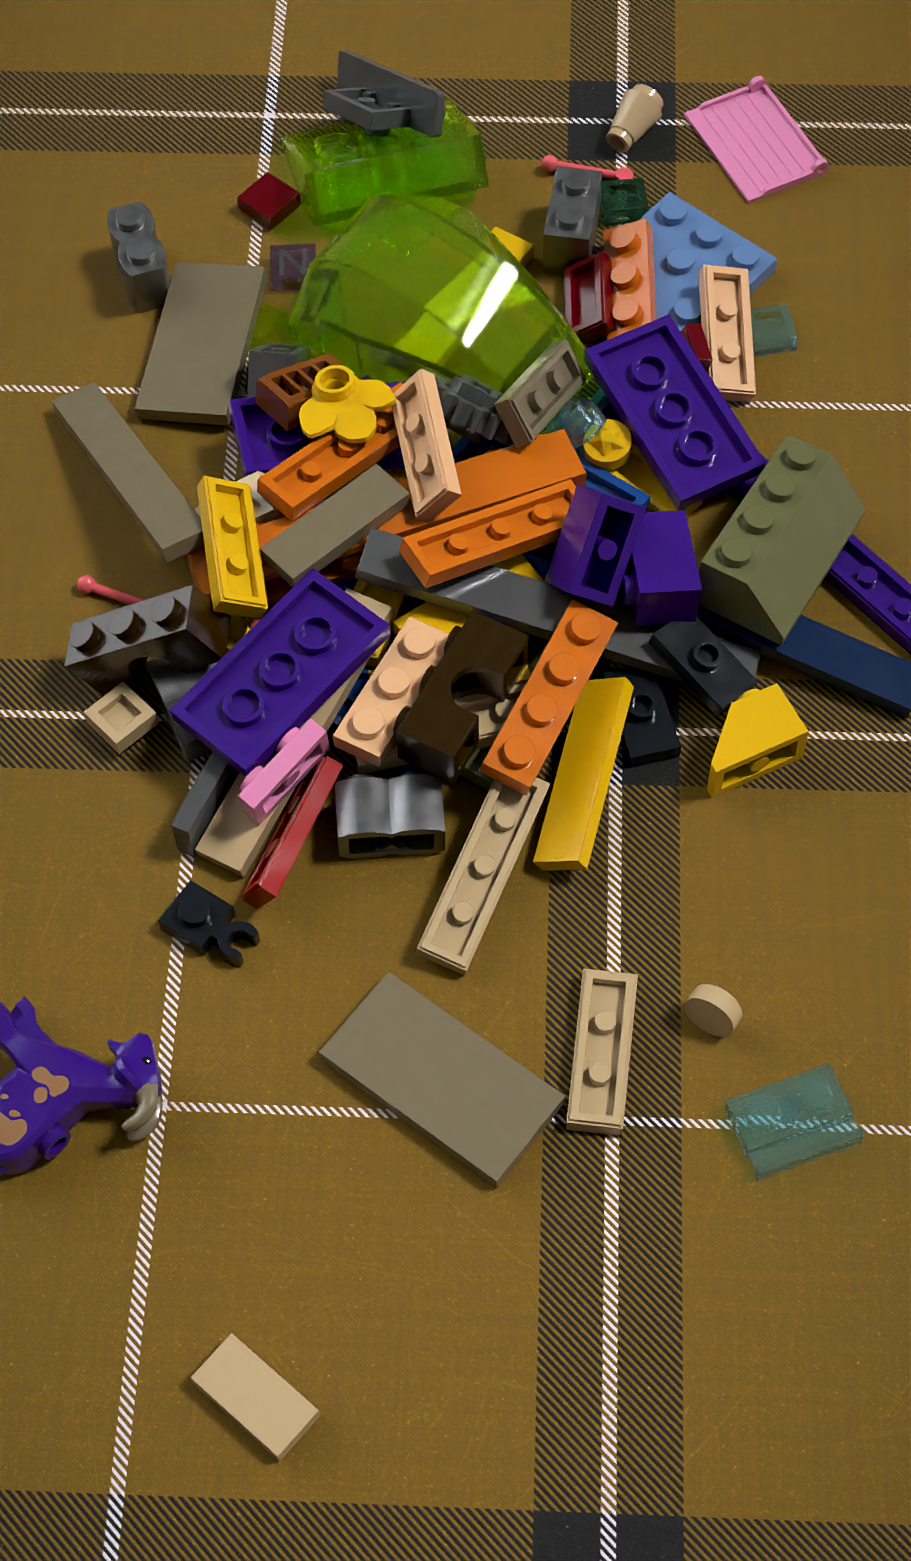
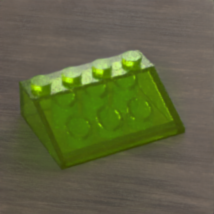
M448 98L444 99L446 112L443 119L441 137L431 138L410 127L391 129L390 134L386 136H373L364 133V128L357 124H346L343 122L279 137L297 191L301 194V202L306 215L314 227L320 226L324 229H332L346 224L347 219L360 216L368 219L381 218L388 215L390 209L403 206L412 209L430 206L433 203V199L446 196L455 199L467 198L476 194L477 189L489 187L481 133Z

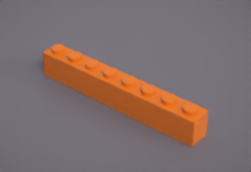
M564 429L549 434H539L530 444L518 448L514 444L501 449H491L482 455L455 463L462 495L430 522L416 518L408 479H396L410 493L411 504L377 529L406 537L569 479L576 486L577 484L586 486L587 473ZM310 508L293 521L283 517L267 523H256L259 549L314 508ZM368 536L320 570L319 573L334 584L354 578ZM205 546L188 553L187 558L195 587L212 600ZM261 558L267 604L270 605L279 602L293 587Z

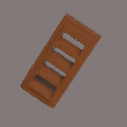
M328 353L268 373L256 380V404L288 432L300 425V408L306 401L312 398L311 389L317 373L331 365H344ZM305 386L309 390L305 391L301 387Z

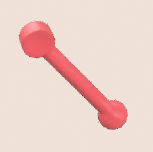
M547 155L541 161V167L547 173L556 171V167L560 166L602 171V178L615 180L616 184L621 187L630 186L633 182V172L626 167L613 171L558 161L553 155Z
M89 575L81 576L77 581V589L82 594L96 593L128 605L143 601L141 598L100 585Z

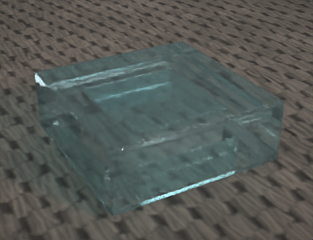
M788 304L751 309L754 356L797 350L798 337Z

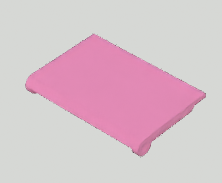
M762 76L754 77L746 87L703 102L698 108L684 113V117L748 204L819 177L829 169V163L819 154L767 86Z

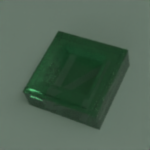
M643 178L601 182L600 208L604 226L623 225L641 220V217L649 211Z

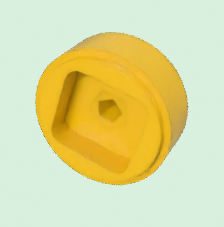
M603 419L591 424L583 436V451L586 460L604 470H614L623 466L632 453V438L628 428L623 423L613 419Z

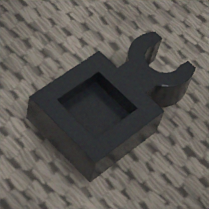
M191 880L158 920L160 929L202 956L208 952L212 945H215L220 949L223 960L237 968L243 965L242 953L231 947L232 944L237 940H247L254 946L260 943L259 933L252 924L245 921L231 922L236 916L234 906Z

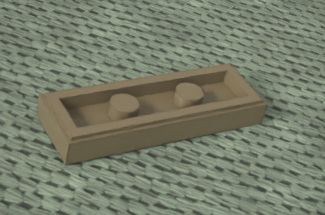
M565 338L551 343L494 404L516 448L530 444L586 382V377Z
M375 464L260 548L261 558L290 586L294 587L312 568L319 572L368 536L371 527L377 529L411 504L410 493L378 464Z

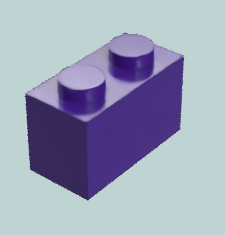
M577 484L545 582L567 593L613 606L647 507Z
M685 510L645 512L620 585L622 603L624 606L631 605L635 626L667 624L670 621L696 622L702 587Z

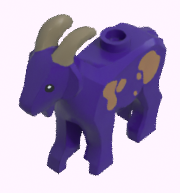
M25 996L15 1005L11 1014L7 1007L0 1002V1049L10 1057L16 1066L14 1070L0 1080V1176L27 1172L43 1157L49 1160L57 1156L70 1141L71 1134L69 1131L89 1111L104 1108L131 1109L138 1107L136 1112L122 1124L121 1128L124 1131H128L127 1139L131 1142L142 1140L150 1135L159 1124L163 1104L161 1072L154 1043L147 1034L138 1033L123 1043L109 1040L107 1045L110 1051L117 1057L113 1061L112 1066L109 1067L82 1052L57 1045L37 1024L36 1011Z

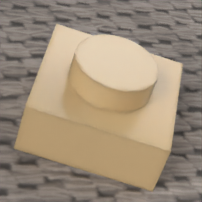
M121 682L84 711L86 722L118 754L122 753L159 724L156 712L125 682Z

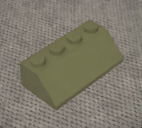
M787 434L702 559L698 570L702 587L699 606L783 645L866 511L864 504L832 454Z

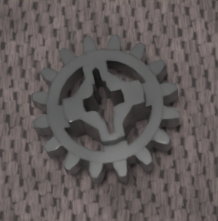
M439 375L435 377L447 429L463 436L466 440L478 444L482 440L487 442L488 439L492 440V438L504 444L506 442L514 444L494 406L503 393L466 375H462L461 378L455 376L454 380L451 379V381Z

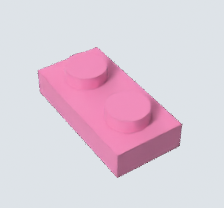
M310 718L301 729L294 727L287 732L277 746L276 751L278 753L265 767L261 765L255 767L243 780L240 786L242 792L238 795L244 813L260 825L330 750L327 731Z

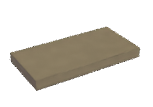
M176 262L134 408L138 419L230 425L229 400L237 398L268 279L265 267Z
M389 971L319 1051L321 1061L495 1188L499 1187L565 1104V1095Z

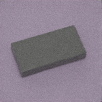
M213 751L171 823L178 851L193 857L197 854L195 851L196 846L240 773Z

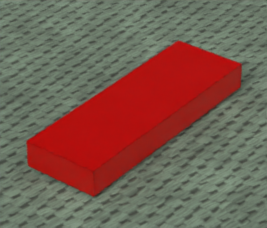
M329 756L323 757L300 781L242 894L244 902L259 909L277 897L343 767L342 764Z

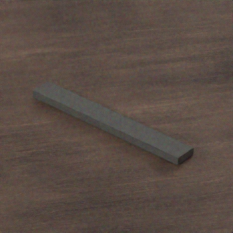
M373 527L370 529L355 575L356 579L469 615L473 610L513 629L547 640L551 639L573 599L618 622L601 657L685 683L648 643L652 634L666 624L635 626L632 610L617 605L609 606L576 596L551 584L492 565L425 589L399 552L403 537ZM718 638L755 678L761 651Z

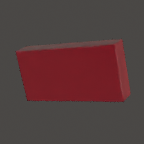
M603 250L564 268L566 341L574 349L614 332L611 259Z

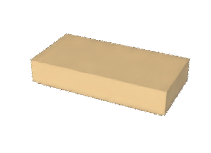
M232 1333L190 1377L192 1383L279 1462L320 1417V1412L315 1406Z

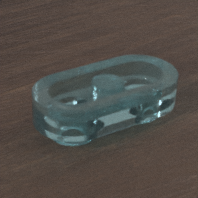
M576 396L571 398L545 426V430L548 433L564 429L575 449L585 444L600 431L606 422V417L594 402L584 397Z

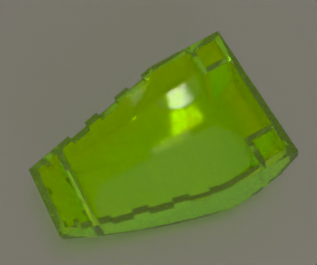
M396 194L368 199L309 264L287 326L288 333L291 336L311 346L312 349L322 355L330 353L360 378L368 374L373 380L377 379L388 383L408 381L417 371L423 369L434 373L435 377L439 375L449 381L451 379L454 380L455 376L461 378L462 375H466L503 394L551 343L565 338L586 377V382L545 426L540 434H544L593 376L584 362L585 346L548 295L524 266L471 211L441 197L420 194Z

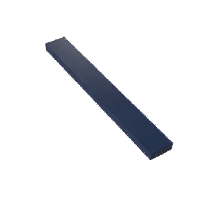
M558 541L536 548L535 556L551 563ZM701 606L698 608L697 617L713 634L733 643L761 651L760 655L904 718H908L911 712V662L803 615L800 616L783 645H780Z

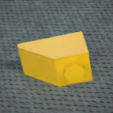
M778 683L762 690H748L735 702L731 703L710 766L707 791L712 798L803 758L809 731Z

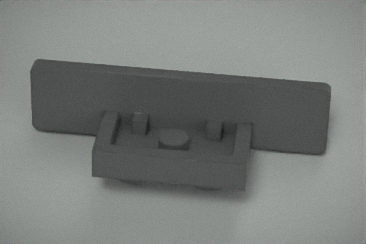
M340 50L338 53L337 89L323 90V109L340 116V121L343 123L357 124L363 127L364 133L373 136H386L390 134L391 129L410 127L431 138L441 137L443 119L446 112L445 95L442 90L350 50Z

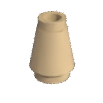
M637 84L632 89L624 92L609 132L606 135V141L613 149L623 153L628 152L630 147L661 118V109L664 104L663 99L653 88L644 84Z

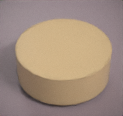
M711 984L696 986L684 1004L687 1016L697 1027L718 1037L730 1036L743 1016L742 1009L737 1000L724 989Z

